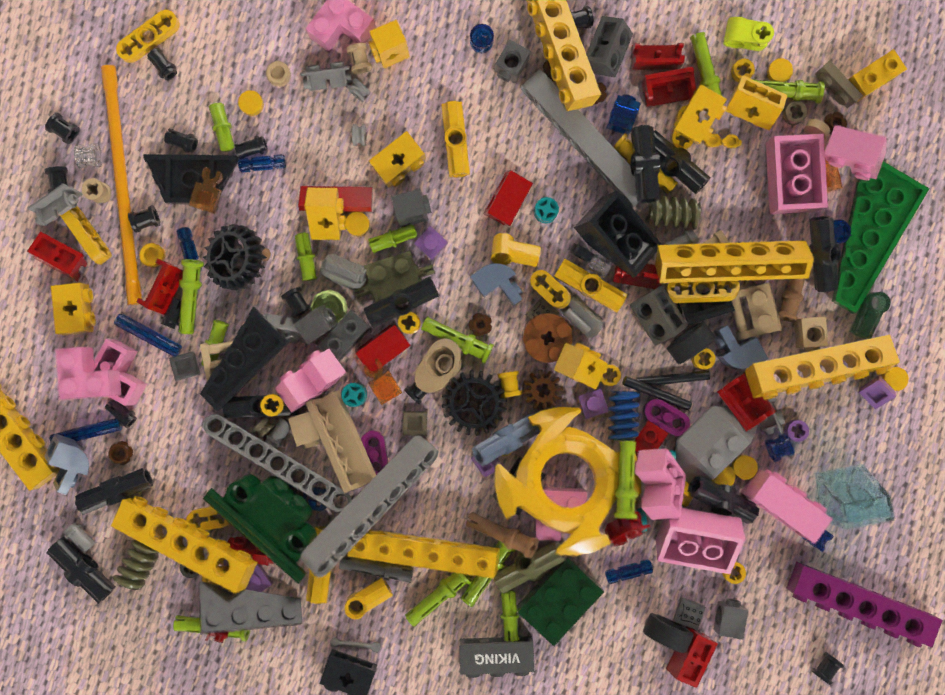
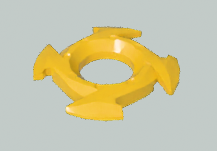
M556 407L542 410L529 416L528 420L531 425L538 426L541 432L519 463L515 474L516 478L501 464L495 466L494 486L498 504L506 519L514 516L516 508L520 507L550 529L560 533L571 534L555 552L558 555L577 556L595 552L610 544L608 536L601 534L598 528L617 499L615 492L619 484L620 451H614L582 430L567 427L581 412L580 408ZM564 453L576 455L582 458L591 468L594 476V488L590 498L583 505L573 508L562 507L553 503L544 493L541 485L542 469L545 463L555 455ZM635 473L634 490L640 495L641 479Z

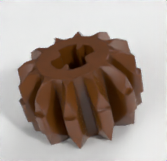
M540 369L538 370V379L534 373H530L529 376L533 382L524 380L523 384L530 386V389L522 390V394H531V396L525 399L526 403H530L535 399L532 406L533 409H537L540 402L542 410L547 409L546 402H549L550 406L554 408L556 404L552 398L562 399V396L555 394V392L562 391L563 386L555 387L554 384L558 383L560 378L556 377L551 381L552 371H548L544 378V372ZM542 383H545L546 389L549 392L547 395L543 394V397L538 396L539 391L536 388L538 385L542 386Z

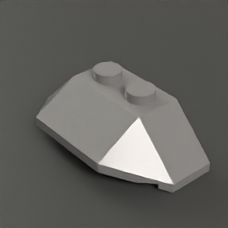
M711 406L676 440V462L686 474L685 481L690 484L694 477L702 476L708 480L716 478L751 443L758 425L746 432L728 406Z

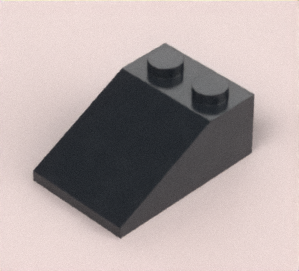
M618 190L601 197L574 227L588 246L632 277H636L657 252L658 245H662Z

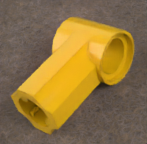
M498 233L493 237L491 260L493 263L504 265L514 262L536 267L541 247L514 241L513 236L507 233Z
M381 577L360 591L349 595L345 603V613L351 619L362 618L366 612L392 597L393 593L386 580ZM358 600L362 603L363 608L355 611L350 607V603Z

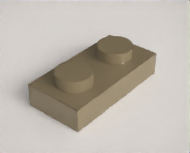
M830 60L815 73L818 77V82H824L825 88L830 89L834 94L835 100L840 105L849 108L863 97L857 88Z

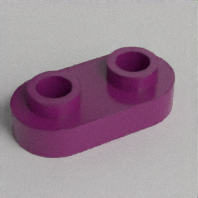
M651 399L644 406L643 413L645 418L672 435L681 436L690 427L688 416L663 400ZM657 406L659 414L654 416L651 410ZM674 419H679L680 425L677 428H674L672 425Z
M371 430L362 436L361 441L371 464L373 465L374 462L381 464L380 470H374L377 475L388 464V456L383 434L379 431ZM370 438L377 439V446H370Z

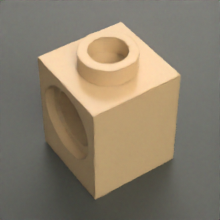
M826 316L800 318L794 322L796 348H804L805 352L820 350V346H828ZM809 329H812L815 333L813 341H810L807 337Z
M309 412L288 418L296 446L304 445L306 449L319 445L318 440L321 438Z

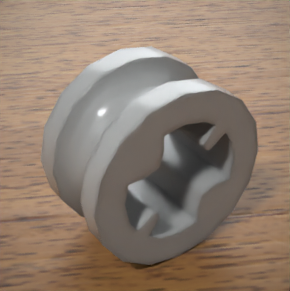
M354 78L352 80L353 84L351 86L348 85L346 88L359 101L364 102V96L370 95L371 92L359 80Z
M353 124V146H357L358 143L366 146V124H362L361 127Z

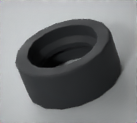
M701 322L675 339L667 347V350L678 364H682L709 346L716 336L705 322Z
M650 613L643 628V633L652 640L681 653L687 652L693 638V633L684 626L655 613Z

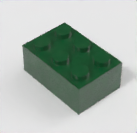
M566 555L567 559L564 562L552 567L517 605V613L553 646L564 637L604 593L601 585L568 555Z

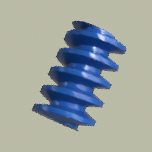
M611 391L616 393V395L609 397L608 400L614 402L615 405L608 407V410L614 412L615 415L608 417V420L615 422V425L609 426L608 430L615 432V434L609 436L608 439L634 441L632 438L639 436V432L632 430V428L638 427L639 422L632 419L639 417L640 413L633 411V408L639 407L640 403L633 401V399L639 397L640 393L633 391Z

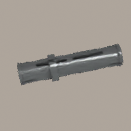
M345 555L339 564V569L384 577V580L387 581L394 579L411 583L414 567L349 557L348 555Z

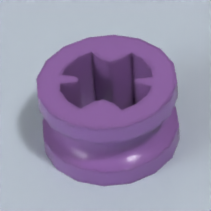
M790 420L784 427V433L789 440L801 442L808 437L809 427L801 420ZM796 424H799V429L802 430L801 435L796 434L797 437L795 438V433L791 429L792 427H797Z

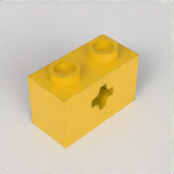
M397 19L369 31L372 40L368 41L372 55L376 63L381 62L384 69L410 57L407 41Z
M893 49L851 76L848 80L863 95L857 102L906 71L907 68Z
M742 75L729 99L726 112L770 131L784 108L787 95Z
M700 85L672 131L697 145L701 144L702 140L707 142L714 130L711 128V125L715 118L720 120L727 109L724 106L727 99ZM704 110L706 112L704 116L707 120L698 122L699 116L696 115V112L700 113Z
M406 131L371 158L369 163L389 188L392 185L394 187L400 185L406 179L404 175L411 170L413 172L419 170L425 164L426 156ZM395 158L402 159L404 164L401 166L398 163L396 164Z
M308 188L305 209L311 240H340L341 230L346 229V217L341 215L344 203L343 198H339L338 188Z
M71 283L51 286L55 334L72 335L94 332L93 326L96 325V317L91 310V302H93L94 296L89 285Z
M576 342L575 346L565 343L554 370L596 390L608 363L600 359L601 354L590 350L589 347Z

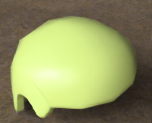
M332 290L321 291L316 294L310 305L311 312L325 305L326 308L333 311L337 323L345 317L348 310L345 298L339 292Z

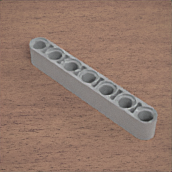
M536 71L520 86L523 93L614 191L618 190L631 207L634 208L639 202H637L635 176L631 173L629 163L578 109L567 112L564 103L560 101L558 87L543 71Z
M211 414L204 420L203 429L213 439L284 480L332 511L340 513L344 509L336 508L334 505V501L338 496H345L348 501L347 505L352 501L349 493L344 494L342 488L218 414ZM217 421L222 422V427L218 432L211 431L213 423ZM236 434H242V442L238 445H232V437ZM257 446H262L264 449L263 454L258 458H254L252 450ZM278 458L284 459L283 468L273 470V462ZM304 471L305 479L300 483H295L293 481L294 473ZM318 483L326 485V492L321 496L315 495L313 490Z
M420 435L411 439L305 548L301 554V561L317 577L326 575L434 463L438 457V450Z

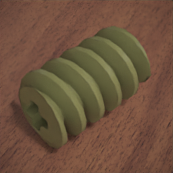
M662 196L660 200L649 203L647 221L649 222L650 219H653L654 226H657L659 221L663 220L664 227H667L669 221H672L674 228H677L679 222H682L683 229H686L689 222H691L693 230H696L701 215L700 202L697 203L695 198L690 199L688 202L686 198L682 197L678 202L676 197H671L668 202V198Z
M132 540L131 545L136 549H127L126 553L131 558L124 557L122 559V562L127 566H119L117 571L122 576L114 575L113 580L127 589L138 590L145 585L144 579L149 577V570L153 569L154 562L159 558V552L137 540Z

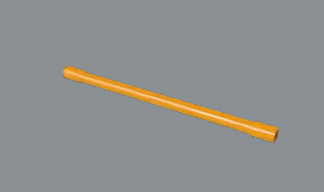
M103 65L101 66V75L109 125L126 276L127 305H139L136 301L138 298L142 299L138 278L134 234L128 218L131 208L117 93L116 66Z

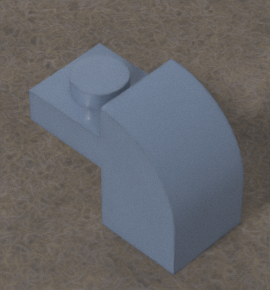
M493 263L486 265L470 276L471 281L484 298L500 287L513 306L522 300L520 295L523 292L515 281L512 284L509 281L516 273L504 264Z
M728 325L714 330L716 345L720 350L724 349L725 351L717 356V358L725 366L733 369H747L754 363L769 359L757 337L750 338L738 345Z
M55 434L44 456L48 465L60 468L53 484L58 493L67 495L70 487L73 488L77 482V473L88 474L89 461L78 442Z

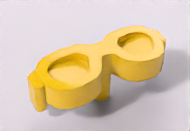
M714 133L711 134L707 142L704 141V145L710 148L723 145L726 148L735 149L742 145V140H739L734 134H729L724 139H721L720 135Z

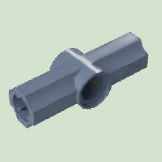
M533 413L514 424L511 423L493 433L492 437L472 447V455L476 462L481 466L487 465L503 454L505 456L523 446L525 441L541 432L539 427L532 426L528 420V417L533 415Z

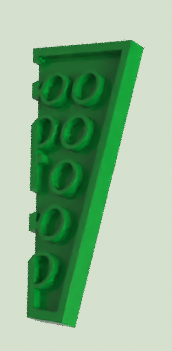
M884 161L882 162L877 179L857 180L837 274L838 289L833 293L832 302L852 314L857 313L930 189Z

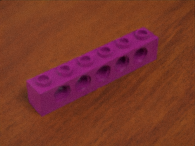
M797 561L786 587L793 593L792 597L799 601L807 603L808 599L816 602L815 606L822 610L830 612L831 608L839 611L838 615L852 621L855 617L861 620L860 624L875 630L878 626L884 629L883 633L897 639L899 635L906 637V642L920 648L922 644L933 648L943 621L933 614ZM820 583V590L817 593H813V587ZM843 592L842 600L836 602V596ZM865 601V608L859 611L860 604ZM888 610L887 618L882 620L883 613ZM911 619L910 626L905 629L906 622Z

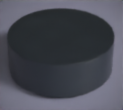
M573 243L569 250L571 254L588 263L591 262L595 255Z

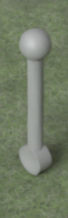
M336 637L330 640L332 647L340 645L369 648L373 652H378L381 648L379 642L369 644L341 641Z

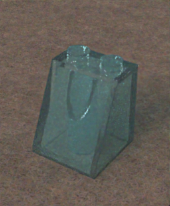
M863 464L814 473L820 504L827 509L825 514L832 518L831 524L846 530L895 520L890 494Z

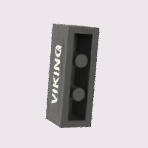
M519 636L517 641H510V638L509 641H505L504 637L460 638V675H466L468 678H476L480 674L502 677L505 673L527 676L530 672H535L532 636Z

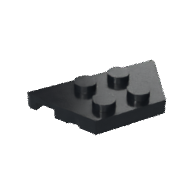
M143 154V158L153 174L152 177L158 185L160 194L166 204L216 205L239 161L237 155Z

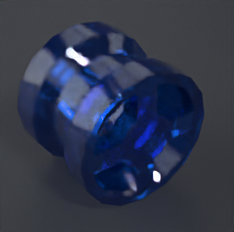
M477 24L470 32V45L477 53L482 54L490 51L494 43L493 30L486 24Z
M841 219L833 220L835 243H844L851 236L850 225Z
M785 433L779 434L776 439L769 438L765 440L769 456L775 463L781 461V458L784 456L791 457L795 454L793 445Z
M824 530L816 543L803 537L802 539L819 551L824 552L826 549L825 544L827 541H831L834 536L827 530Z

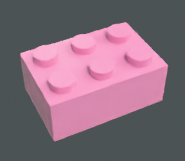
M824 134L774 136L767 141L766 160L769 214L812 213L828 208Z
M768 469L765 472L757 470L756 475L749 479L740 493L799 536L816 543L832 521V518L825 514L827 509L818 502H813L806 498V493L795 486L792 487L787 484V480L778 473L771 472Z
M681 508L680 519H663L656 537L657 561L730 574L745 542L742 519Z

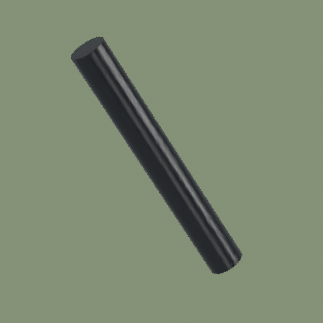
M707 370L637 377L636 380L650 386L710 380V372Z
M625 376L622 385L687 411L692 406L691 401L628 376Z

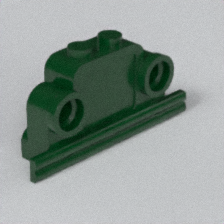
M246 474L239 480L232 482L227 487L224 497L220 496L213 488L203 497L205 502L297 584L301 582L307 574L298 565L301 561V554L317 537L314 527L307 523L312 516V508L303 497L295 493L284 480L277 476H269L260 482L252 474Z

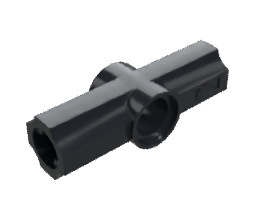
M649 125L633 127L631 129L633 154L630 160L632 175L635 176L637 202L651 203L660 199L658 184L660 156L655 150L654 128Z
M655 130V150L660 156L662 172L668 177L678 178L695 194L700 192L711 177L691 161V155L686 149L676 148Z
M813 217L809 219L811 235L809 249L814 258L812 265L815 290L817 292L835 291L838 289L837 264L840 261L841 249L835 243L833 217Z
M429 276L404 289L396 290L392 295L365 307L364 312L369 323L374 328L399 315H406L412 309L440 295ZM398 297H405L409 302L405 307H399L395 304V300Z
M267 395L233 397L223 407L224 418L266 417V414L258 411L257 402ZM268 399L267 402L269 404H266V409H272L273 412H276L278 410L276 407L279 406L278 400ZM284 403L282 412L277 416L299 415V409L291 413Z
M144 467L122 477L121 475L100 483L98 487L79 493L75 496L77 510L84 515L106 505H114L123 499H128L130 495L149 489L153 486L150 472Z
M702 476L694 477L693 481L689 484L688 492H690L691 497L711 506V511L716 514L741 518L742 522L746 524L753 523L759 515L760 508L756 506V503L738 495L737 489L732 486L716 484Z
M65 537L60 538L46 552L65 571L64 576L67 581L74 586H81L98 604L116 588L98 570L97 562L91 556L79 552Z

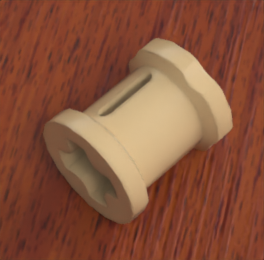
M365 43L352 44L346 48L352 63V74L358 75L372 70V64L368 62L367 46Z
M90 178L82 184L81 190L84 197L96 203H106L112 196L109 185L102 183L98 179Z

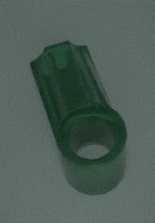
M869 292L861 304L849 332L863 339H871L883 313L890 308L891 301L889 296L884 292ZM874 297H876L879 302L876 309H874L871 304L872 299Z

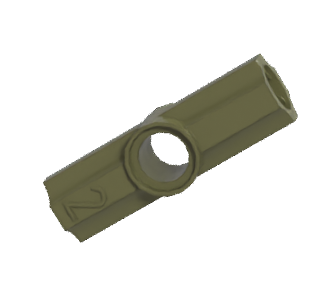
M553 541L537 550L531 558L525 557L524 553L521 552L513 564L503 568L496 574L494 581L499 590L505 593L528 580L531 582L541 580L545 575V571L567 559L566 555H558L555 552L561 543Z

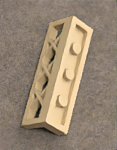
M334 391L322 398L306 402V406L344 494L369 484L376 476V473L346 404L342 400L340 391Z

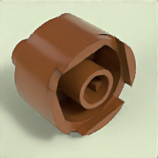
M543 313L534 316L526 323L522 332V342L525 350L531 357L540 362L552 363L558 361L565 343L572 345L571 327L562 317L555 314ZM550 331V336L553 337L552 342L548 341L547 344H543L544 340L541 338V335L547 334Z

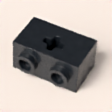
M332 649L319 684L324 685L325 689L332 692L339 690L347 693V695H368L378 664ZM346 673L351 674L350 680L345 679Z

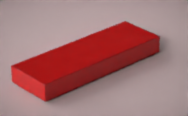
M300 186L299 211H306L305 201L308 188H338L339 198H343V211L372 212L373 187Z

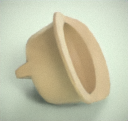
M440 339L428 349L415 372V383L421 391L427 393L437 392L444 388L449 380L460 372L461 353L458 345L453 340Z

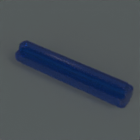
M118 314L114 320V324L117 327L173 357L179 355L182 350L180 344L124 314Z
M114 418L55 434L71 438L77 442L120 431L123 426H119V421ZM55 434L49 436L50 443Z

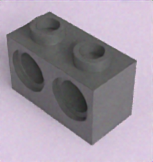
M602 16L586 53L592 71L596 75L616 78L633 36L632 31L623 18Z
M420 189L391 196L400 227L429 220L427 214L432 212L427 194L422 195Z
M663 285L630 304L635 316L639 319L655 346L676 336L688 327Z
M350 310L318 344V347L323 352L330 349L340 362L372 327L357 313Z

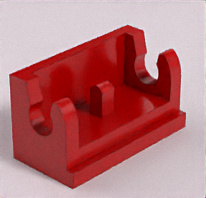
M634 43L631 46L632 70L680 69L685 62V55H681L684 43H677V45H640V43Z
M693 67L645 75L641 82L646 108L691 100L696 91Z
M512 170L505 172L483 214L504 226L505 224L511 226L533 183Z
M41 231L27 250L39 262L76 282L81 277L80 273H78L80 267L87 266V261L83 258L84 255Z
M157 258L155 263L162 267L146 300L138 298L136 302L149 310L165 315L179 287V280L182 279L183 270Z
M393 322L355 350V354L372 375L411 345L395 322Z
M743 373L717 391L746 432L776 412L768 399L764 400L763 396L753 398L746 373Z
M686 626L685 628L693 633L686 653L674 650L666 670L676 680L697 688L718 643L706 634H700L695 629Z

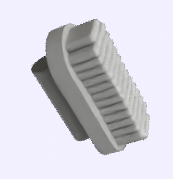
M334 253L328 254L321 264L320 272L327 280L351 290L365 285L367 269L362 265L347 259L345 260V258Z
M573 295L569 305L560 309V312L588 338L595 337L601 331L603 318L593 310L591 311V308L578 295L576 297Z

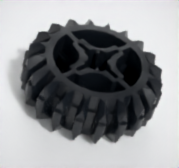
M236 224L221 226V231H214L215 238H208L210 245L204 247L207 250V255L203 256L207 260L204 268L209 270L207 276L213 278V283L220 285L223 289L235 291L248 288V284H255V277H261L259 270L266 268L262 264V260L267 258L265 255H262V251L266 248L260 245L262 239L256 236L257 232L247 228V226ZM238 239L242 242L244 248L239 244Z
M470 370V378L466 379L465 374L462 372L460 377L463 381L458 382L456 378H453L452 382L456 386L454 388L450 385L446 386V389L451 391V395H442V398L449 399V403L442 404V408H450V411L444 414L445 418L451 415L454 417L449 422L450 426L458 422V432L465 426L467 427L466 435H470L471 428H474L475 435L479 436V428L483 427L484 432L487 434L489 433L488 424H491L495 429L497 424L493 420L495 418L499 421L503 420L498 411H507V408L500 406V403L507 402V398H499V395L504 393V389H499L498 391L495 389L500 382L497 380L491 384V374L484 380L482 379L483 371H479L478 378H474V371ZM470 383H481L492 392L477 395ZM463 386L467 394V400L455 407V395ZM469 391H471L475 399L486 397L485 400L481 401V404H478L480 406L478 408L480 415L474 407L462 408L468 405L467 402H471L469 400L471 397ZM495 399L494 410L485 419L482 406L489 400ZM472 411L479 423L467 422L458 414Z

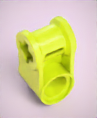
M730 17L727 20L723 44L726 47L735 49L742 48L761 51L772 40L774 29L767 22L749 20L743 17Z

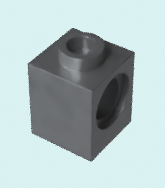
M509 39L495 63L497 76L505 82L511 80L516 83L530 59L531 51ZM507 60H515L518 65L510 68L506 66L505 62Z
M322 305L296 322L294 326L307 345L333 329L338 323L333 311Z
M727 598L726 602L718 601L713 630L719 636L744 640L748 610L741 605L740 601Z

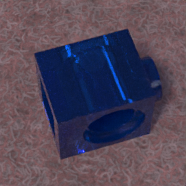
M618 95L606 128L629 135L641 102L636 101V98L630 95Z

